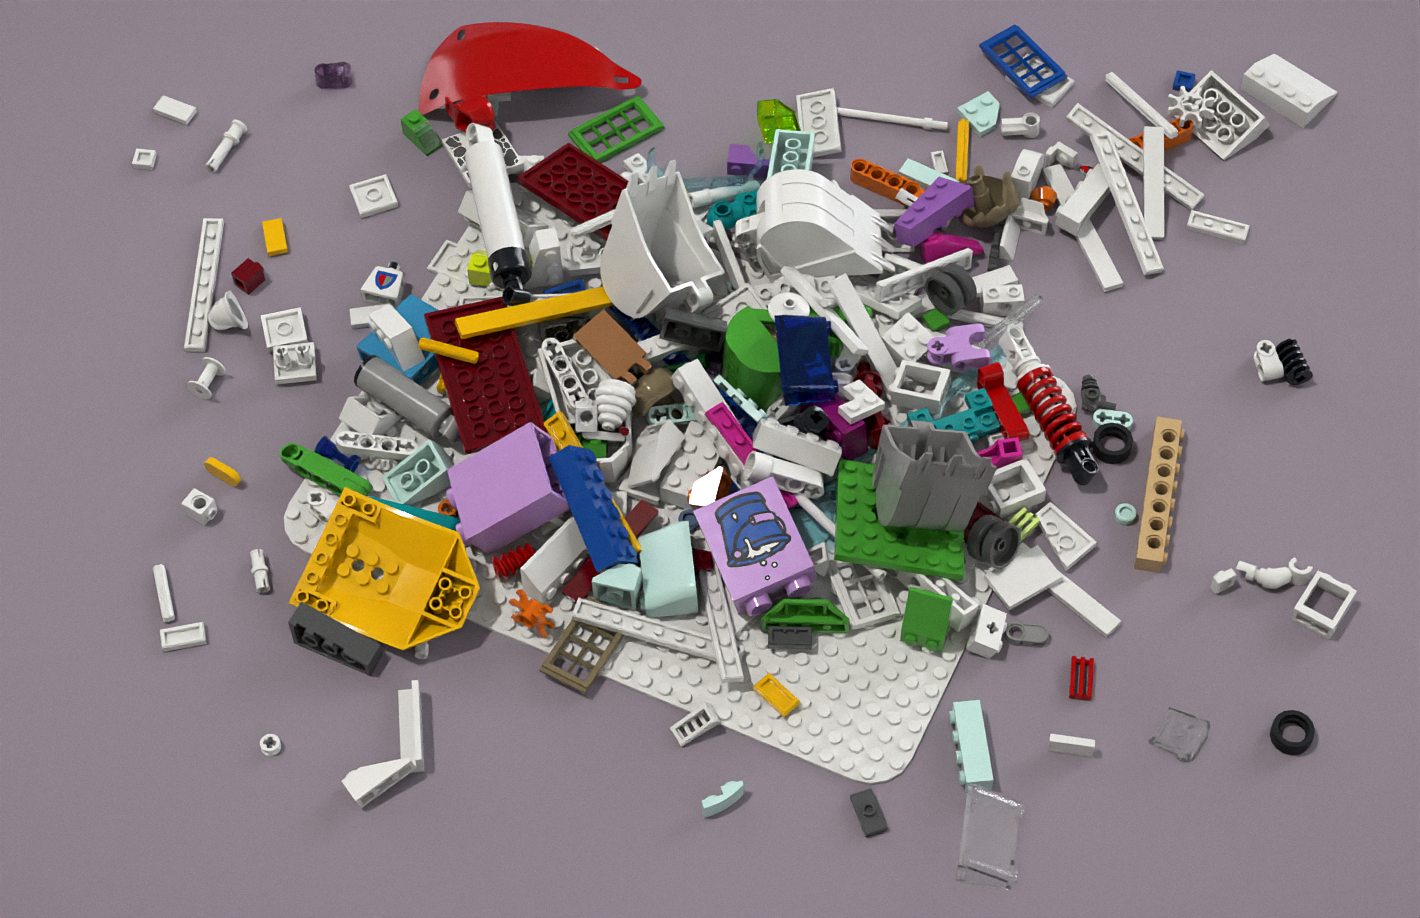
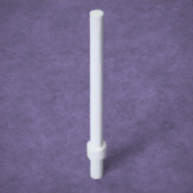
M837 107V115L920 126L931 130V128L947 130L948 122L934 121L933 118L925 117V119Z

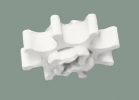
M1181 86L1179 91L1180 97L1172 94L1168 95L1167 104L1174 106L1168 108L1167 116L1178 115L1181 117L1180 127L1184 126L1185 121L1191 120L1195 122L1197 128H1200L1202 123L1201 117H1206L1209 120L1213 119L1214 110L1207 107L1213 106L1214 97L1202 98L1201 87H1198L1195 93L1187 92L1184 86Z

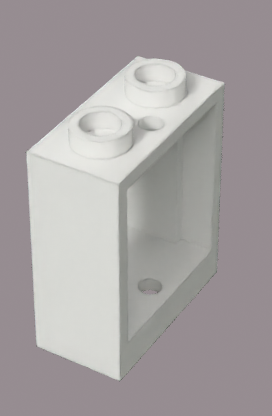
M902 360L900 367H896L894 383L889 385L888 395H891V404L917 410L927 407L929 412L940 414L951 384V370ZM905 376L937 382L933 395L900 389Z
M1027 458L997 469L984 497L989 502L990 510L1003 519L1019 512L1023 507L1027 509L1044 502L1046 489ZM1019 474L1029 492L1003 503L993 484Z
M1317 571L1294 607L1291 620L1330 640L1353 603L1357 590L1348 584L1337 581L1327 573ZM1316 586L1345 600L1333 620L1305 606Z

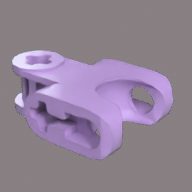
M982 324L955 326L946 331L945 337L932 338L928 342V361L935 366L952 364L953 369L957 371L978 369L989 365L992 361L990 352L987 349H976L971 346L984 340L986 334L984 326Z

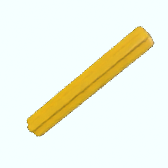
M965 119L958 121L955 179L962 184L967 181L969 121Z

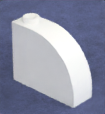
M1023 149L1019 155L1011 175V179L1017 189L1019 202L1022 198L1031 200V192L1037 185L1044 165V154Z

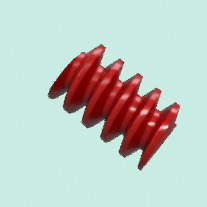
M529 543L524 544V550L518 546L516 547V553L510 549L508 556L502 552L500 559L497 556L492 557L493 569L500 583L502 575L506 580H509L510 572L516 577L517 569L520 570L536 553Z

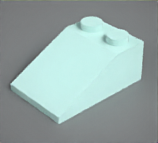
M429 439L382 478L394 501L409 506L447 489L451 485L447 470L453 467L444 448Z

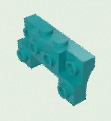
M985 388L965 394L964 401L968 410L933 421L927 407L907 414L908 423L910 420L932 422L935 429L965 431L971 443H975L980 438L1000 431V424L992 410L993 404Z

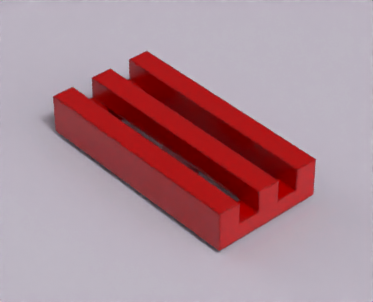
M1072 656L1069 698L1091 701L1094 658L1086 660L1085 657L1077 659L1076 656ZM1076 664L1080 665L1078 694L1074 693ZM1085 665L1088 666L1087 695L1083 694Z

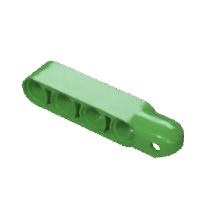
M297 443L287 444L280 451V458L284 464L295 469L301 476L338 496L341 495L344 487L368 496L373 490V486L366 479Z

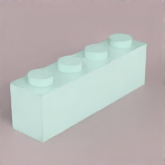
M980 700L953 702L952 711H949V722L954 724L955 731H952L953 744H957L958 751H955L956 763L961 765V771H959L960 785L964 784L965 793L992 790L994 780Z

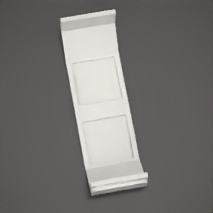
M633 411L626 418V427L629 429V434L626 435V443L610 458L596 459L598 469L604 475V483H615L625 474L632 462L634 449Z

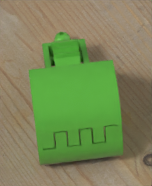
M747 306L736 313L730 320L725 335L722 377L735 390L739 388L747 396L746 400L750 398L758 406V411L762 409L767 414L769 406L783 392L798 394V385L802 384L806 378L802 361L803 357L816 353L826 357L829 355L831 357L836 356L837 358L841 356L843 342L811 306L809 316L804 323L794 327L780 325L777 328H773L777 335L775 338L772 337L763 324H779L771 319L766 309H753ZM864 306L868 315L871 318L872 309L868 306ZM840 307L832 308L851 329Z

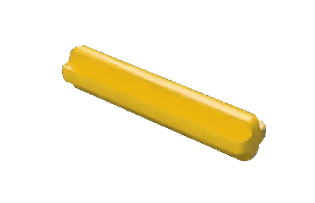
M424 337L419 340L418 348L421 350L476 364L479 359V353L476 351Z

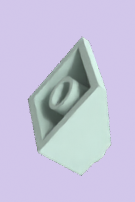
M619 563L593 577L594 599L606 604L636 610L643 589L641 568L630 563L626 565Z

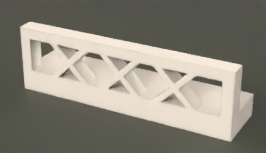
M412 680V689L398 690L401 759L407 757L411 759L416 767L411 772L414 773L425 772L421 690L419 681Z

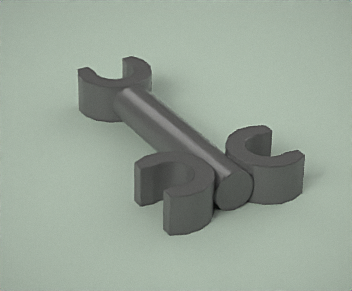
M1004 224L995 225L989 254L988 272L996 270Z

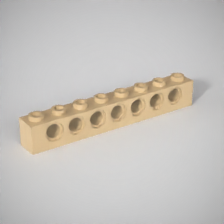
M1159 416L1156 418L1134 569L1160 573L1161 566L1166 565L1168 553L1164 552V548L1169 546L1170 535L1166 533L1167 529H1171L1173 519L1172 516H1169V511L1174 510L1175 499L1171 498L1172 493L1176 494L1178 481H1174V476H1178L1180 464L1176 463V460L1181 458L1182 446H1178L1179 441H1183L1185 429H1181L1182 420Z

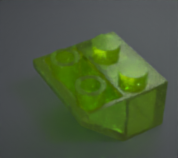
M778 99L757 101V121L765 144L774 142L776 129L801 131L796 112Z

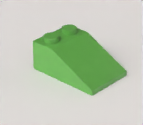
M910 586L900 641L911 646L925 647L929 651L943 652L950 628L953 598Z

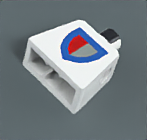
M390 262L387 268L375 267L361 288L363 301L376 305L390 303L396 309L401 303L405 287L403 272L399 271L401 266L396 262Z

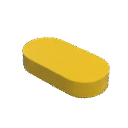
M209 457L204 462L205 468L212 475L227 484L236 487L241 482L240 475L219 460Z

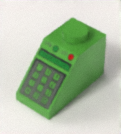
M417 109L401 118L403 134L426 156L442 146L429 121Z

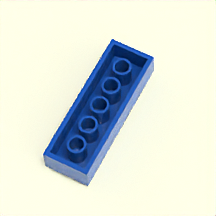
M568 445L550 456V462L596 571L603 573L619 563L625 565L628 563L638 564L636 550L630 544L628 531L620 521V512L613 504L612 494L604 483L603 473L598 469L595 454L590 449Z

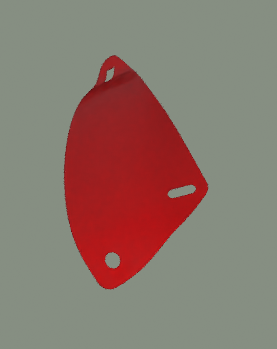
M476 23L457 28L433 53L422 81L419 112L424 115L444 106L445 97H448L451 102H456L482 93L491 95L524 90L578 86L625 90L639 87L642 80L614 63L592 45L568 33L524 23ZM461 30H465V37L457 40L458 33ZM614 77L628 78V83H618L614 80ZM434 89H438L439 94L437 97L430 100V93Z

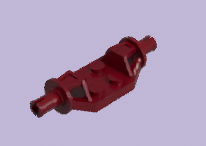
M862 362L858 364L857 370L859 374L856 375L853 382L860 379L880 398L883 392L880 375L870 370L869 363ZM881 411L862 419L866 424L868 446L875 450H878L882 426L891 425V421L883 416Z

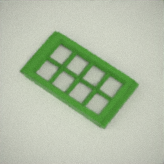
M635 96L572 129L568 136L582 152L601 163L660 132L664 128V124L640 96ZM635 107L641 115L630 120L624 112ZM620 114L626 120V123L616 127L610 119ZM645 119L651 127L640 132L634 123ZM607 122L613 130L602 135L596 126ZM631 126L637 134L626 139L620 131ZM592 129L598 138L587 142L581 134ZM616 133L623 142L612 147L606 138ZM602 141L608 149L597 154L591 146Z

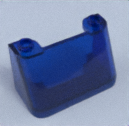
M774 315L785 406L835 400V393H838L839 389L838 380H833L828 339V333H832L831 321H826V317Z

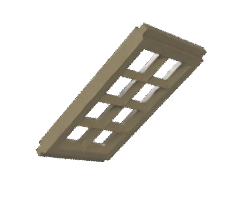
M590 596L586 598V600L609 606ZM571 620L543 662L540 672L586 694L625 635L616 632L613 636L601 630L600 627ZM579 624L593 630L587 642L572 635ZM597 633L611 639L605 650L590 644ZM569 639L584 645L577 656L563 650ZM587 648L602 654L595 665L581 659ZM559 654L574 660L567 671L553 665ZM577 663L592 669L585 680L571 674Z

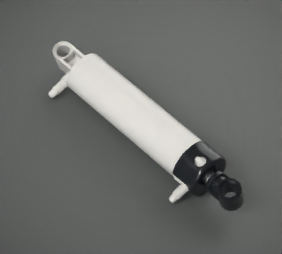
M471 123L466 129L468 149L465 152L466 161L462 164L460 170L462 172L468 170L492 280L487 290L492 292L498 287L504 289L502 301L508 306L529 303L531 293L528 289L523 288L522 285L529 281L532 271L523 242L502 148L494 142L493 133L489 127Z

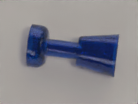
M327 436L321 438L314 451L330 460L336 459L345 464V469L353 473L361 462V457L354 454L347 457L339 452L336 444Z

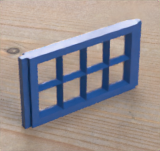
M1014 24L979 44L981 51L1028 98L1036 97L1068 77L1065 71L1018 25ZM1014 36L1023 41L1022 44L1014 48L1006 42ZM1002 43L1009 51L998 56L992 49ZM1027 45L1034 53L1023 59L1016 51ZM1013 54L1020 61L1009 67L1002 59ZM1038 56L1044 64L1033 69L1027 61ZM1024 64L1030 71L1019 77L1013 69ZM1048 66L1055 74L1043 79L1037 72ZM1034 74L1041 82L1029 87L1023 80Z

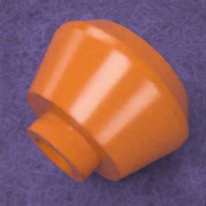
M1039 186L1031 192L1030 198L1031 200L1043 203L1044 210L1047 211L1055 204L1057 193L1051 187Z

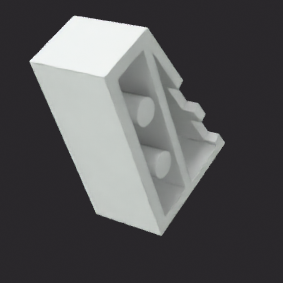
M555 227L535 231L528 253L532 271L531 278L523 285V288L532 289L563 283L560 245Z
M390 303L368 314L371 321L368 323L373 334H377L379 340L384 343L403 372L425 361L421 349L418 348L419 343L412 327Z

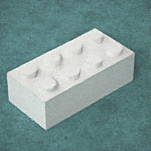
M690 421L684 434L686 437L681 443L682 447L675 453L662 481L660 496L663 502L693 510L687 501L689 490H692L693 484L717 467H721L724 459L720 457L713 441L709 440L702 424Z

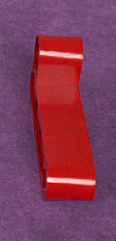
M995 362L978 368V390L986 389L993 404L992 410L1000 424V432L1003 438L1018 437L1019 442L1029 439L1028 428L1004 385V372L1001 364Z

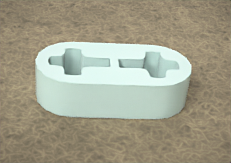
M1099 409L1093 415L1092 424L1097 429L1103 424H1121V420H1124L1125 425L1123 426L1130 430L1133 418L1127 412Z

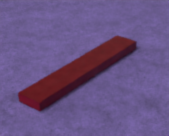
M641 499L625 517L636 538L654 520L659 511ZM591 557L562 589V594L575 604L578 597L585 599L593 590V577L601 574L596 571Z

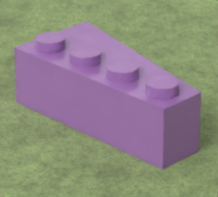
M938 177L894 223L897 242L915 247L933 235V230L946 226L949 219L962 215V211L965 208L970 209L975 206L972 187Z

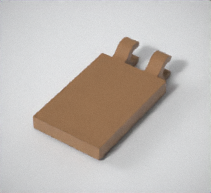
M604 309L573 335V339L612 379H621L634 386L637 379L628 372L632 367L636 365L644 375L652 370L650 362L644 359L646 352Z

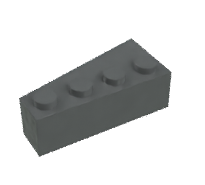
M302 601L288 621L294 644L371 676L383 656L381 645L376 640L367 638Z

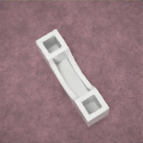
M660 334L637 343L646 352L644 359L650 362L651 368H654L658 362L674 352L687 350L692 353L703 349L660 339ZM636 365L632 367L636 374L641 373V370Z

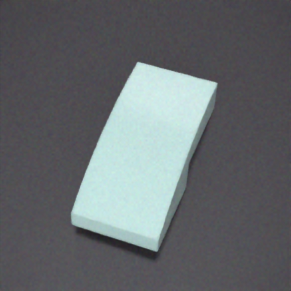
M743 781L727 782L724 786H721V795H711L702 800L704 818L715 815L734 804L744 794Z

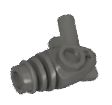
M1091 374L1083 376L1081 388L1082 410H1087L1091 413L1096 412L1098 408L1115 411L1117 404L1106 402V396L1100 394L1095 376Z

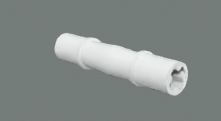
M756 180L743 183L738 182L731 186H722L711 190L706 188L701 191L687 193L692 208L711 206L719 201L735 200L737 194L759 190L760 185Z

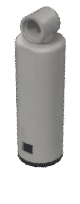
M376 355L369 356L361 363L354 376L356 387L368 393L381 404L388 406L433 438H439L443 435L453 443L457 441L460 436L450 405Z

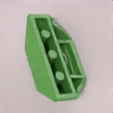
M799 597L793 599L784 598L762 616L761 631H768V626L812 627V632L849 633L850 619L828 599L819 597L811 599H800Z

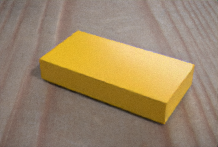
M282 218L262 221L268 257L288 253Z
M770 673L753 686V690L783 718L800 705V700Z

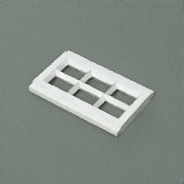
M837 560L830 561L827 573L842 610L850 619L849 627L851 630L893 619L900 615L885 577L879 581L871 572L869 575L859 577L854 563ZM850 564L855 579L844 582L839 567ZM872 578L878 593L867 596L861 581ZM857 583L863 597L852 600L847 590V585ZM880 597L886 611L875 614L869 600ZM865 601L871 616L859 619L854 604Z

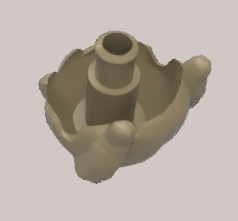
M979 165L974 168V176L968 180L973 190L975 206L970 209L965 208L958 219L962 224L970 227H992L1000 224L1009 214L1017 210L1019 206L1017 189L1011 179L1010 172H1005L1003 179L985 176L983 168Z

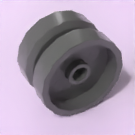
M949 263L940 269L939 272L929 277L925 283V290L933 306L945 315H954L963 306L975 300L977 296L974 280L962 266L956 263Z
M993 515L981 517L973 525L967 539L968 554L973 559L984 562L995 569H1002L1008 566L1014 559L1020 546L1021 534L1019 528Z

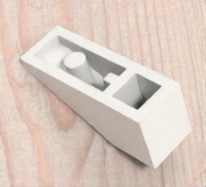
M409 757L364 766L349 772L342 780V783L360 808H363L414 771L416 767Z

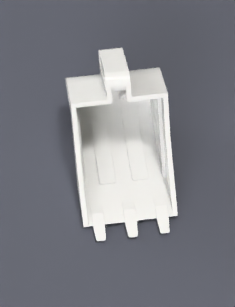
M676 160L669 162L664 176L657 178V166L651 167L645 183L638 184V172L631 174L626 189L622 190L611 221L612 228L602 253L600 274L606 294L621 312L633 318H641L658 312L663 320L666 307L678 308L681 311L690 313H701L713 301V293L710 286L725 273L697 224L679 171L675 172Z
M801 169L786 170L769 177L757 191V214L740 219L735 225L736 243L751 268L756 272H764L770 283H774L773 280L784 277L780 271L784 266L795 267L801 274L814 275V278L833 275L840 276L843 273H846L847 276L882 274L883 269L895 272V266L882 257V250L894 253V247L881 237V230L892 234L893 228L881 219L878 212L854 195L847 194L827 178L813 171Z

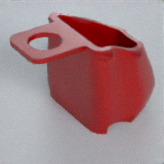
M484 93L474 95L459 103H455V105H453L448 97H445L446 111L453 119L458 130L466 132L467 127L471 123L489 127L492 131L494 130V110Z

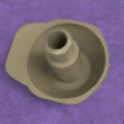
M655 368L648 374L641 376L633 386L636 392V403L632 407V411L637 418L644 416L651 407L675 403L674 399L669 395L676 388L671 378L674 373L669 369ZM672 410L671 415L673 418H682V413L679 410Z

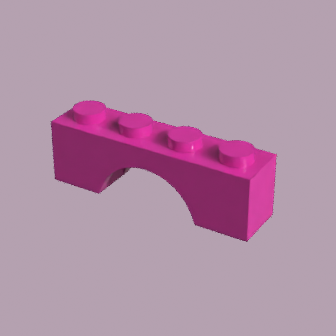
M1018 437L999 439L989 448L976 451L982 458H992L991 464L995 465L997 469L1019 461L1023 456Z

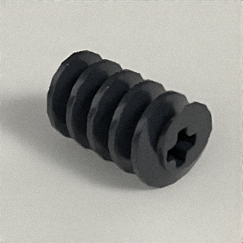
M1296 339L1284 340L1276 346V352L1283 365L1284 376L1290 385H1300L1312 378L1313 373L1309 371L1310 367L1306 364L1307 361L1303 358L1304 355L1300 351V346L1297 345Z
M810 406L793 420L792 426L798 428L799 432L817 435L826 428L829 418L821 408Z

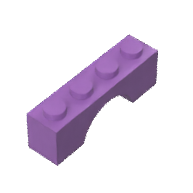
M729 145L727 174L767 178L770 159L756 156L751 151L749 145Z

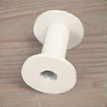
M204 357L201 360V364L205 368L197 382L189 381L187 388L193 395L199 398L210 399L212 396L211 391L208 389L215 375L223 376L226 373V369L219 361L210 357Z

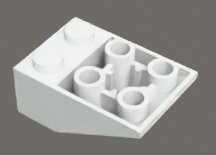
M670 419L646 426L635 440L628 482L629 488L641 487L644 484L656 482L661 476L660 472L662 469L670 464L672 455L682 447L681 443L686 436Z

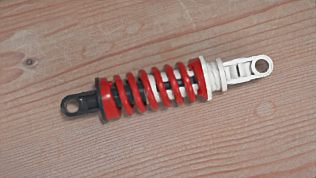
M1009 325L999 339V345L1006 354L1008 362L1012 365L1014 374L1018 376L1015 380V386L1019 389L1021 395L1025 397L1026 404L1030 406V411L1034 414L1036 422L1039 423V428L1044 432L1046 440L1049 441L1050 448L1054 450L1053 453L1056 461L1067 465L1076 483L1083 486L1087 485L1099 470L1097 462L1089 451L1093 443L1087 434L1081 431L1082 425L1076 422L1077 416L1071 413L1072 407L1066 404L1067 398L1061 395L1062 389L1056 386L1057 380L1052 377L1054 375L1051 372V367L1041 364L1040 358L1036 356L1023 329L1018 325Z

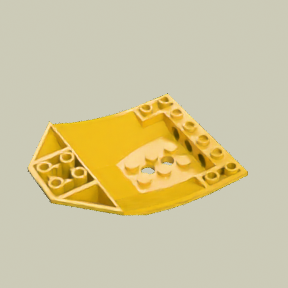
M344 487L290 598L289 604L298 607L302 601L368 638L401 650H406L461 629L478 595L480 586L459 532L405 513ZM356 561L364 562V568L361 571L353 570V564ZM376 568L384 571L383 577L379 580L372 578V571Z

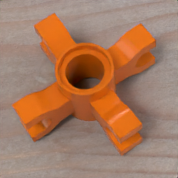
M517 590L516 594L520 598L519 602L516 599H510L509 603L520 611L517 614H513L511 618L516 623L521 622L528 628H534L535 626L538 635L541 638H546L548 634L544 630L545 625L547 628H554L555 624L550 620H546L544 616L552 613L553 609L548 604L542 605L535 599H530L529 601L527 594L523 590Z

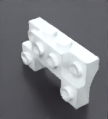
M802 274L823 299L834 298L827 283L835 279V275L814 278V275ZM785 277L773 280L774 283L754 285L755 292L767 308L770 300L780 293L791 292L800 295Z

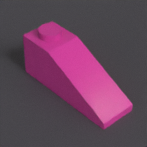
M933 232V235L919 244L920 256L925 264L967 248L973 251L972 255L984 253V249L977 240L941 232Z

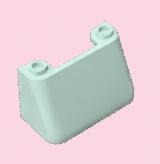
M689 521L677 522L638 537V542L642 548L639 554L644 597L640 598L641 611L646 610V617L648 618L698 613Z

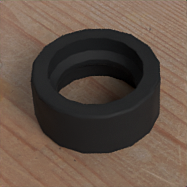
M1118 423L1101 425L1094 433L1092 442L1093 453L1099 460L1105 463L1117 464L1125 461L1131 454L1133 444L1131 432L1127 427ZM1105 436H1116L1125 443V447L1118 451H1111L1104 448L1100 444V440Z
M1283 711L1273 720L1270 730L1271 742L1276 749L1284 754H1301L1307 751L1313 741L1315 733L1314 724L1307 715L1300 711ZM1284 723L1297 724L1305 731L1304 740L1301 742L1287 741L1279 733L1280 726Z

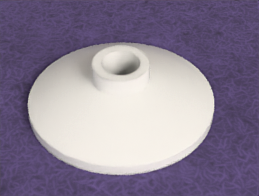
M791 292L780 293L774 296L768 305V313L771 319L777 324L786 327H794L804 323L810 312L808 302L802 296Z

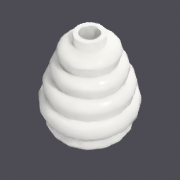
M605 379L599 383L594 396L596 399L595 405H597V420L603 429L613 431L615 428H618L632 411V407L636 403V392L632 385L615 379Z

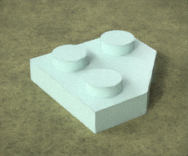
M987 91L959 106L957 113L962 119L968 120L970 128L981 137L996 128L1000 103Z

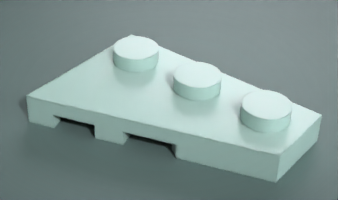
M721 375L714 379V382L755 422L759 423L761 418L766 420L770 418L762 409L758 411V406L750 398L746 400L747 396L739 388L735 390Z

